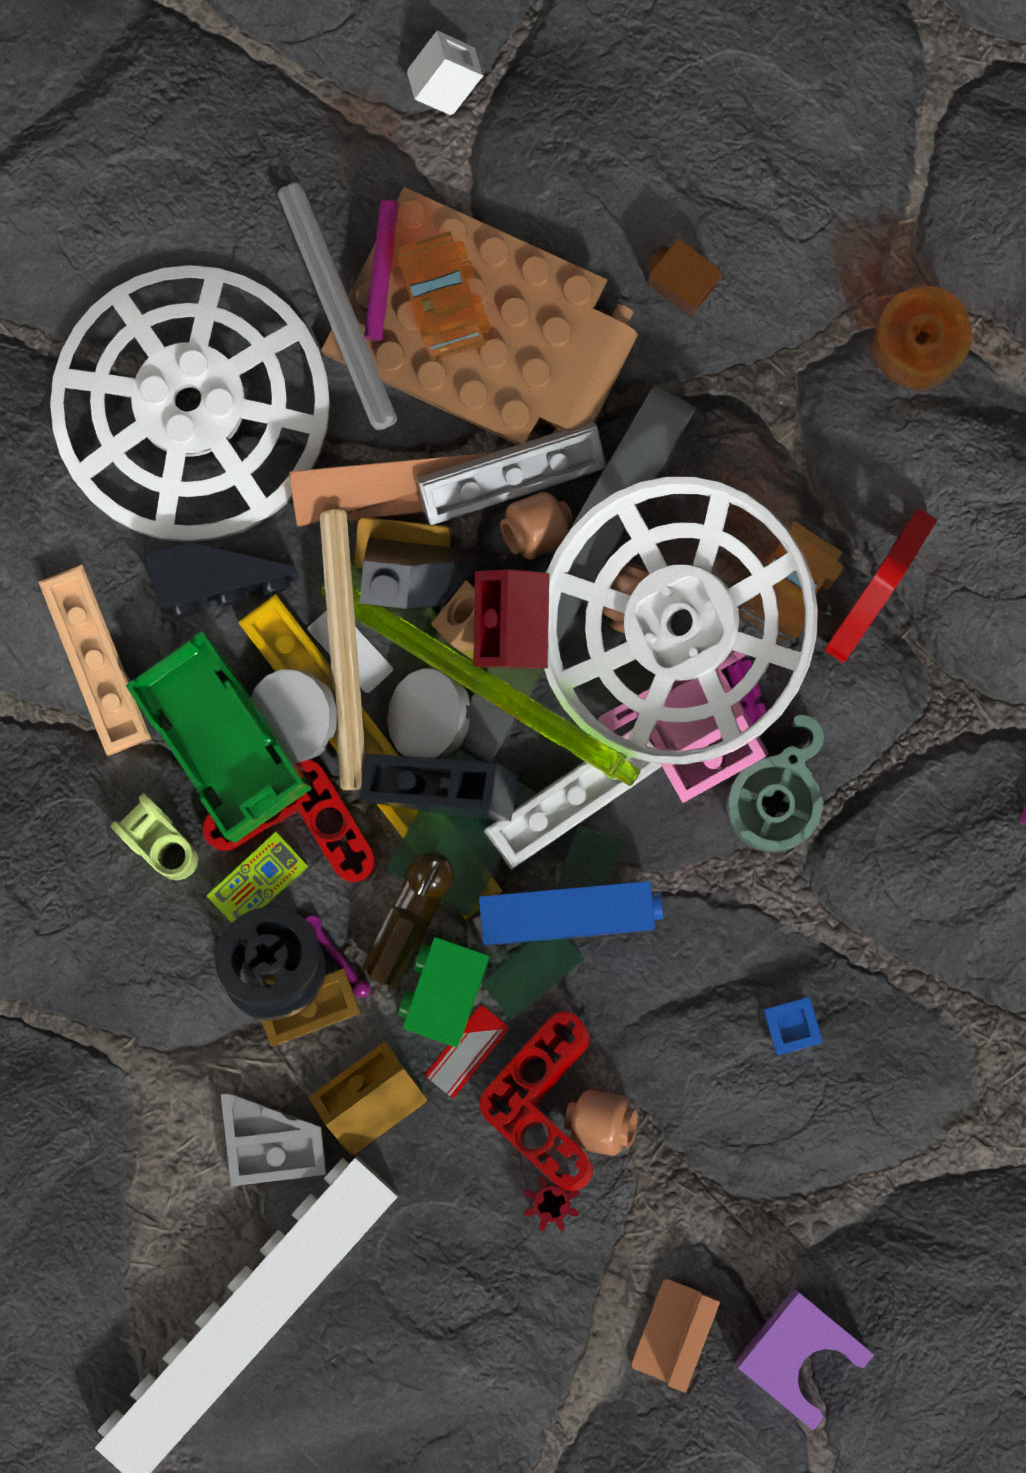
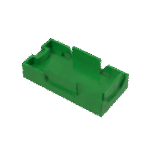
M203 631L195 635L192 641H188L138 678L125 685L150 724L163 737L199 792L201 802L226 839L236 843L312 789L213 639ZM219 670L223 671L234 685L228 680L224 683L217 672ZM161 711L173 727L169 731L165 729L158 718L162 715ZM268 746H274L283 760L280 764L276 763L275 758L267 749ZM210 787L214 789L223 803L219 807L215 805L208 794L211 791Z

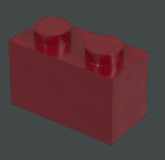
M519 570L475 571L473 667L503 669L548 668L549 573Z

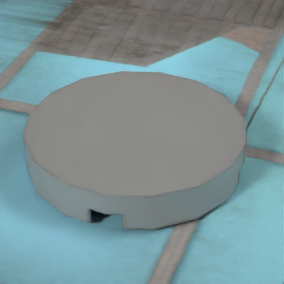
M423 668L408 674L397 685L389 703L387 723L390 738L398 752L407 757L447 759L461 746L469 729L470 718H466V705L470 706L468 693L459 679L446 671Z
M281 669L267 675L255 687L251 698L293 761L299 763L319 756L326 749L324 747L327 745L329 738H333L337 728V706L332 691L324 682L321 683L316 677L312 676L315 674L302 669ZM270 745L267 747L275 760L283 761L274 746Z

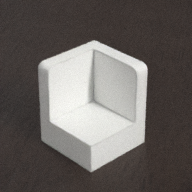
M440 31L435 32L407 71L414 99L449 115L456 112L483 77L475 48Z

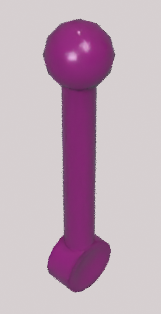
M316 916L307 917L305 920L312 927L319 942L339 968L345 969L349 981L353 984L352 990L354 995L359 998L368 996L371 991L369 982L360 979L322 930V921Z

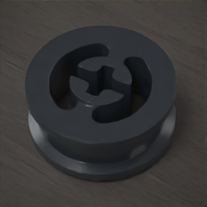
M262 907L251 910L234 920L223 932L217 944L215 952L217 975L235 1006L251 1017L263 1020H279L293 1016L312 1003L324 984L326 977L324 952L309 923L291 910L280 907ZM281 939L291 941L301 947L302 954L297 968L286 946H283ZM244 960H246L253 976L262 988L250 986L241 980L240 973ZM273 961V962H274L273 965L269 966V965L267 964V963Z

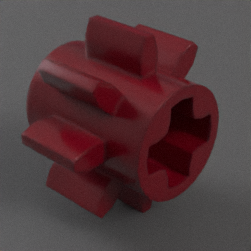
M541 1174L539 1175L541 1187L537 1192L530 1189L524 1190V1194L528 1198L534 1199V1206L527 1208L524 1211V1215L526 1217L537 1213L541 1218L539 1222V1231L541 1232L546 1228L548 1222H556L558 1229L561 1232L565 1231L562 1219L567 1214L571 1216H579L580 1214L576 1208L570 1206V1199L577 1197L580 1194L579 1190L566 1192L556 1184H547L546 1178ZM547 1190H551L555 1196L563 1194L565 1197V1201L559 1204L560 1213L552 1216L548 1209L540 1211L538 1208V1204L544 1201L543 1193Z

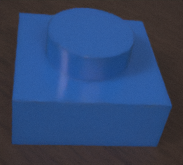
M810 997L763 1010L776 1056L823 1043Z

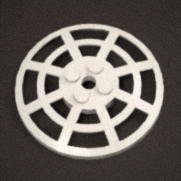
M188 265L162 268L136 276L113 288L89 308L74 326L61 350L53 375L50 406L53 433L60 456L73 480L93 504L113 520L138 533L168 541L201 542L219 540L245 532L269 519L293 498L289 476L275 492L266 498L251 474L259 468L271 453L280 436L282 427L310 434L306 448L293 471L313 469L320 457L328 430L330 399L327 374L319 349L306 325L286 302L267 287L244 275L220 268ZM181 278L204 279L198 304L167 305L142 315L128 295L141 287L164 280ZM223 283L237 286L260 298L274 309L288 325L263 338L244 319L227 310L217 308ZM113 305L127 326L120 330L108 344L97 364L95 372L69 369L73 354L85 332L100 314ZM195 317L189 343H177L164 347L151 328L152 325L169 319ZM214 321L222 323L238 332L249 341L251 346L230 359L209 347ZM135 337L149 358L141 366L135 378L110 375L111 367L118 354ZM297 341L300 342L305 351L313 376L314 415L286 409L285 380L275 354ZM262 361L266 366L271 382V405L246 400L243 384L239 377ZM65 388L91 391L92 421L102 446L82 462H79L72 449L66 429L63 403ZM194 388L201 393V403L195 410L186 412L176 407V396L182 389ZM105 393L131 397L132 410L136 419L134 423L114 437L110 432L106 418ZM247 419L267 424L258 445L246 459L241 461L228 442L238 429L241 420ZM147 437L155 446L167 452L163 477L155 476L143 470L125 455V452ZM213 452L226 471L222 475L206 480L181 481L185 458L189 456H200ZM114 462L133 481L160 493L156 520L141 517L118 505L103 493L91 478ZM235 485L251 508L238 516L216 523L190 526L174 524L179 496L195 497L210 495Z
M663 477L639 482L615 492L591 508L571 528L556 550L546 572L549 573L548 668L544 670L549 685L563 709L582 730L602 745L627 757L657 764H690L712 760L738 750L760 736L782 715L797 694L810 666L817 635L818 608L814 581L805 556L790 531L769 509L746 493L723 483L697 477ZM670 494H700L710 497L704 525L697 523H672L649 530L635 504L650 498ZM729 503L743 508L763 522L778 538L787 554L764 568L761 561L745 544L732 535L723 532ZM618 514L631 540L623 544L609 558L598 574L595 583L569 575L568 572L574 559L587 540L606 521ZM677 538L700 539L693 566H667L657 543ZM722 546L737 556L752 575L728 588L721 579L711 573L718 547ZM640 554L649 575L638 584L632 595L610 589L612 582L621 569L634 556ZM794 572L797 573L801 584L805 608L804 638L800 652L776 644L779 629V610L773 585ZM561 592L588 601L585 633L591 659L566 670L560 658L557 638V616ZM758 594L762 596L765 613L763 639L739 632V611L737 606ZM603 607L625 613L624 631L627 642L605 652L601 632ZM687 609L692 615V627L686 634L676 636L671 629V619L677 611ZM732 650L755 657L754 664L745 677L731 691L726 693L716 669L728 658ZM637 659L647 670L656 674L646 700L628 689L618 678L614 669ZM769 663L793 670L786 688L773 706L753 725L741 732L732 706L740 702L756 686L766 672ZM596 677H600L603 684L619 701L640 713L629 738L626 739L615 734L599 722L582 704L573 688ZM699 679L708 703L689 708L664 707L674 680ZM714 716L723 740L712 746L691 750H660L647 746L658 720L687 723Z

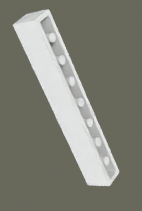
M358 1156L350 1164L344 1158L337 1163L324 1178L330 1187L318 1200L310 1194L292 1214L298 1221L286 1236L278 1229L259 1250L266 1257L259 1266L252 1271L246 1265L227 1286L233 1292V1295L224 1305L220 1307L214 1301L196 1320L195 1324L201 1328L198 1334L189 1343L181 1337L162 1358L169 1365L157 1379L149 1373L134 1389L130 1396L137 1402L125 1415L116 1410L99 1428L98 1432L104 1438L95 1449L121 1473H151L399 1196L389 1184Z

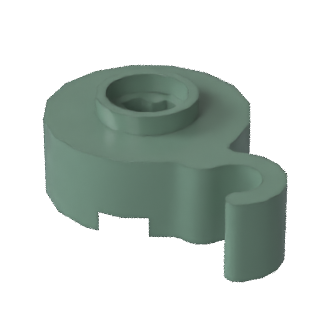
M797 715L791 721L792 728L804 730L809 735L810 743L807 748L787 747L780 755L755 762L741 770L729 788L726 803L729 823L740 840L756 850L775 853L792 849L810 837L820 822L823 798L820 794L819 785L812 777L810 770L805 766V761H808L819 752L823 746L824 734L820 724L810 716ZM774 792H777L783 796L780 803L787 804L785 813L777 812L774 817H771L765 813L767 807L762 806V798H770Z

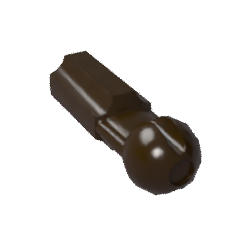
M422 853L410 863L408 876L362 966V969L368 973L371 979L383 985H393L396 987L400 985L444 894L453 885V867L448 858L441 853Z

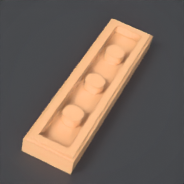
M80 565L39 581L106 755H113L152 739L140 707L125 686L129 683V679L84 566Z

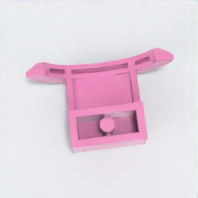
M732 650L728 658L716 669L726 693L731 691L732 687L722 669L745 657L746 654ZM699 679L674 680L664 707L689 708L708 703ZM650 689L638 696L646 700ZM740 702L732 706L741 732L753 725ZM621 704L601 715L598 721L611 731H614L637 718L640 713L630 709L625 704ZM714 716L687 723L658 720L650 737L656 749L691 750L712 746L723 741ZM758 736L738 750L712 760L690 764H661L682 803L763 759L769 753Z

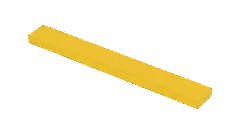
M276 594L238 622L275 672L281 669L307 670L315 674L312 676L316 677L321 683L324 682L333 694L331 666ZM362 708L365 757L366 754L399 756ZM335 731L333 738H329L328 741L338 753ZM377 804L416 856L426 852H438L448 858L454 870V881L446 895L465 920L480 910V896L499 895L503 892L444 814Z

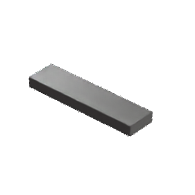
M590 421L574 431H559L524 444L417 477L416 480L426 518L430 525H434L606 468V462L598 427L593 421Z

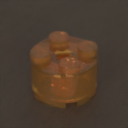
M923 286V288L906 290L896 295L885 307L876 324L872 339V356L884 375L902 387L921 391L930 390L947 381L967 356L972 343L971 325L965 306L952 293L934 286ZM921 331L929 335L927 342L923 345L915 341L916 336Z

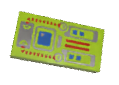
M275 832L216 886L207 897L232 923L238 917L251 910L266 907L309 866Z

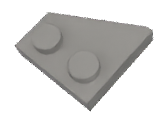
M230 1093L221 1094L231 1186L327 1174L321 1126Z

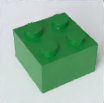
M434 937L431 946L422 944L413 971L420 973L421 977L415 992L406 989L397 1014L398 1017L405 1019L402 1029L458 1048L490 957Z

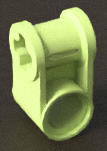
M143 793L139 797L140 803L121 822L114 821L110 827L157 872L172 880L186 879L197 868V851L172 824L173 821ZM180 845L185 850V861L177 869H166L163 864L165 851L171 846Z

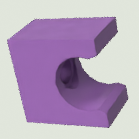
M793 1288L734 1363L738 1369L814 1431L824 1417L816 1404L804 1397L800 1392L798 1374L803 1361L813 1352L830 1349L845 1354L854 1365L864 1368L874 1354Z

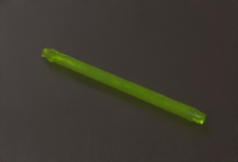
M324 584L321 590V595L326 598ZM352 586L355 619L553 742L570 750L574 755L605 773L611 780L617 778L628 786L633 785L637 780L641 768L627 760L626 754L617 752L590 734H586L574 724L496 676L484 671L481 667H473V662L399 616L390 613L386 608L378 605L361 604L360 592L356 591Z

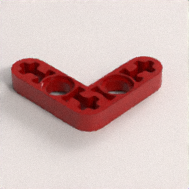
M920 507L915 510L880 567L824 649L826 653L842 663L846 661L908 570L936 524L937 518Z
M312 760L295 764L299 770L304 769L308 774L315 771L318 775V778L313 781L316 791L321 797L328 790L332 798L318 802L309 812L305 810L303 804L310 803L312 800L308 793H305L236 843L232 841L227 842L222 837L214 839L212 833L218 827L210 814L203 823V835L210 846L220 851H231L299 811L332 868L341 879L347 882L358 883L366 880L375 868V857L372 849L324 770L318 763ZM326 808L339 810L343 817L341 829L332 835L320 832L316 825L318 814ZM350 830H353L356 835V839L347 841L351 849L356 854L364 851L367 856L361 862L364 870L359 874H356L352 869L343 871L341 864L346 861L343 851L338 846L334 852H331L327 846L329 843L342 840Z
M560 1012L554 1014L545 1022L481 1095L479 1107L485 1120L552 1182L564 1190L576 1191L586 1186L592 1178V1160L586 1152L535 1107L589 1045L590 1034L585 1023L573 1013ZM564 1026L568 1030L573 1028L572 1033L576 1037L574 1042L569 1044L566 1041H562L558 1045L561 1037L557 1032L561 1027ZM545 1043L560 1056L557 1062L541 1049ZM536 1058L544 1060L547 1067L544 1077L535 1083L525 1081L523 1069L526 1063ZM513 1079L520 1087L529 1092L525 1097L518 1092L514 1094L516 1090L509 1085ZM497 1098L509 1099L508 1104L512 1108L509 1114L505 1115L502 1112L496 1114L498 1108L494 1102ZM536 1124L544 1125L548 1131V1138L545 1144L537 1149L527 1148L524 1137L528 1128ZM556 1149L570 1161H574L579 1157L575 1163V1166L579 1169L576 1176L572 1177L569 1174H565L561 1178L564 1172L563 1167L550 1157ZM547 1158L546 1163L543 1164L542 1161Z

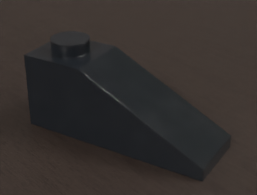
M368 538L363 560L360 603L404 609L446 605L465 581L475 586V571L506 570L508 554Z
M366 754L359 800L367 803L457 817L511 822L518 775L498 763Z

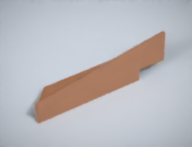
M491 453L289 472L297 527L320 522V514L323 511L332 509L345 510L348 524L358 523V517L392 519L424 515L425 511L416 480L417 477Z

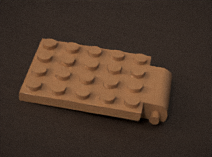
M403 187L396 201L399 203L383 339L381 341L365 339L382 382L516 445L524 444L528 441L536 423L553 429V433L563 430L574 431L590 421L595 423L638 336L637 332L628 326L634 312L620 304L616 305L611 316L595 310L594 307L607 283V279ZM449 244L453 245V248L430 254L406 263L403 259L427 251H431ZM375 245L348 296L363 336ZM459 269L463 284L445 287L413 298L409 284L434 279ZM469 295L472 306L471 310L450 314L426 324L424 323L421 310L447 304ZM331 330L321 351L325 356L347 365L334 332ZM475 332L479 333V336L431 350L429 347Z

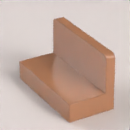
M665 1278L661 1283L632 1359V1368L666 1381L667 1386L686 1393L720 1304L718 1298Z

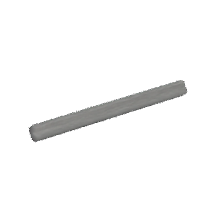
M298 182L290 183L279 189L278 197L370 424L376 430H383L394 425L397 421V416L305 191Z

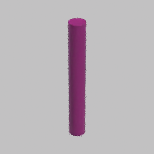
M392 200L380 201L364 338L372 341H381L383 339L399 203Z

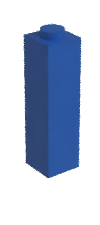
M651 881L479 897L483 946L653 931L655 929L654 920L663 919L660 891L652 892Z

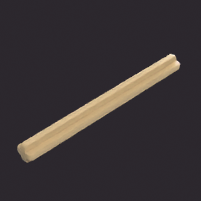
M332 509L323 511L320 514L333 696L337 706L336 735L340 786L343 790H360L366 757L348 523L345 510Z

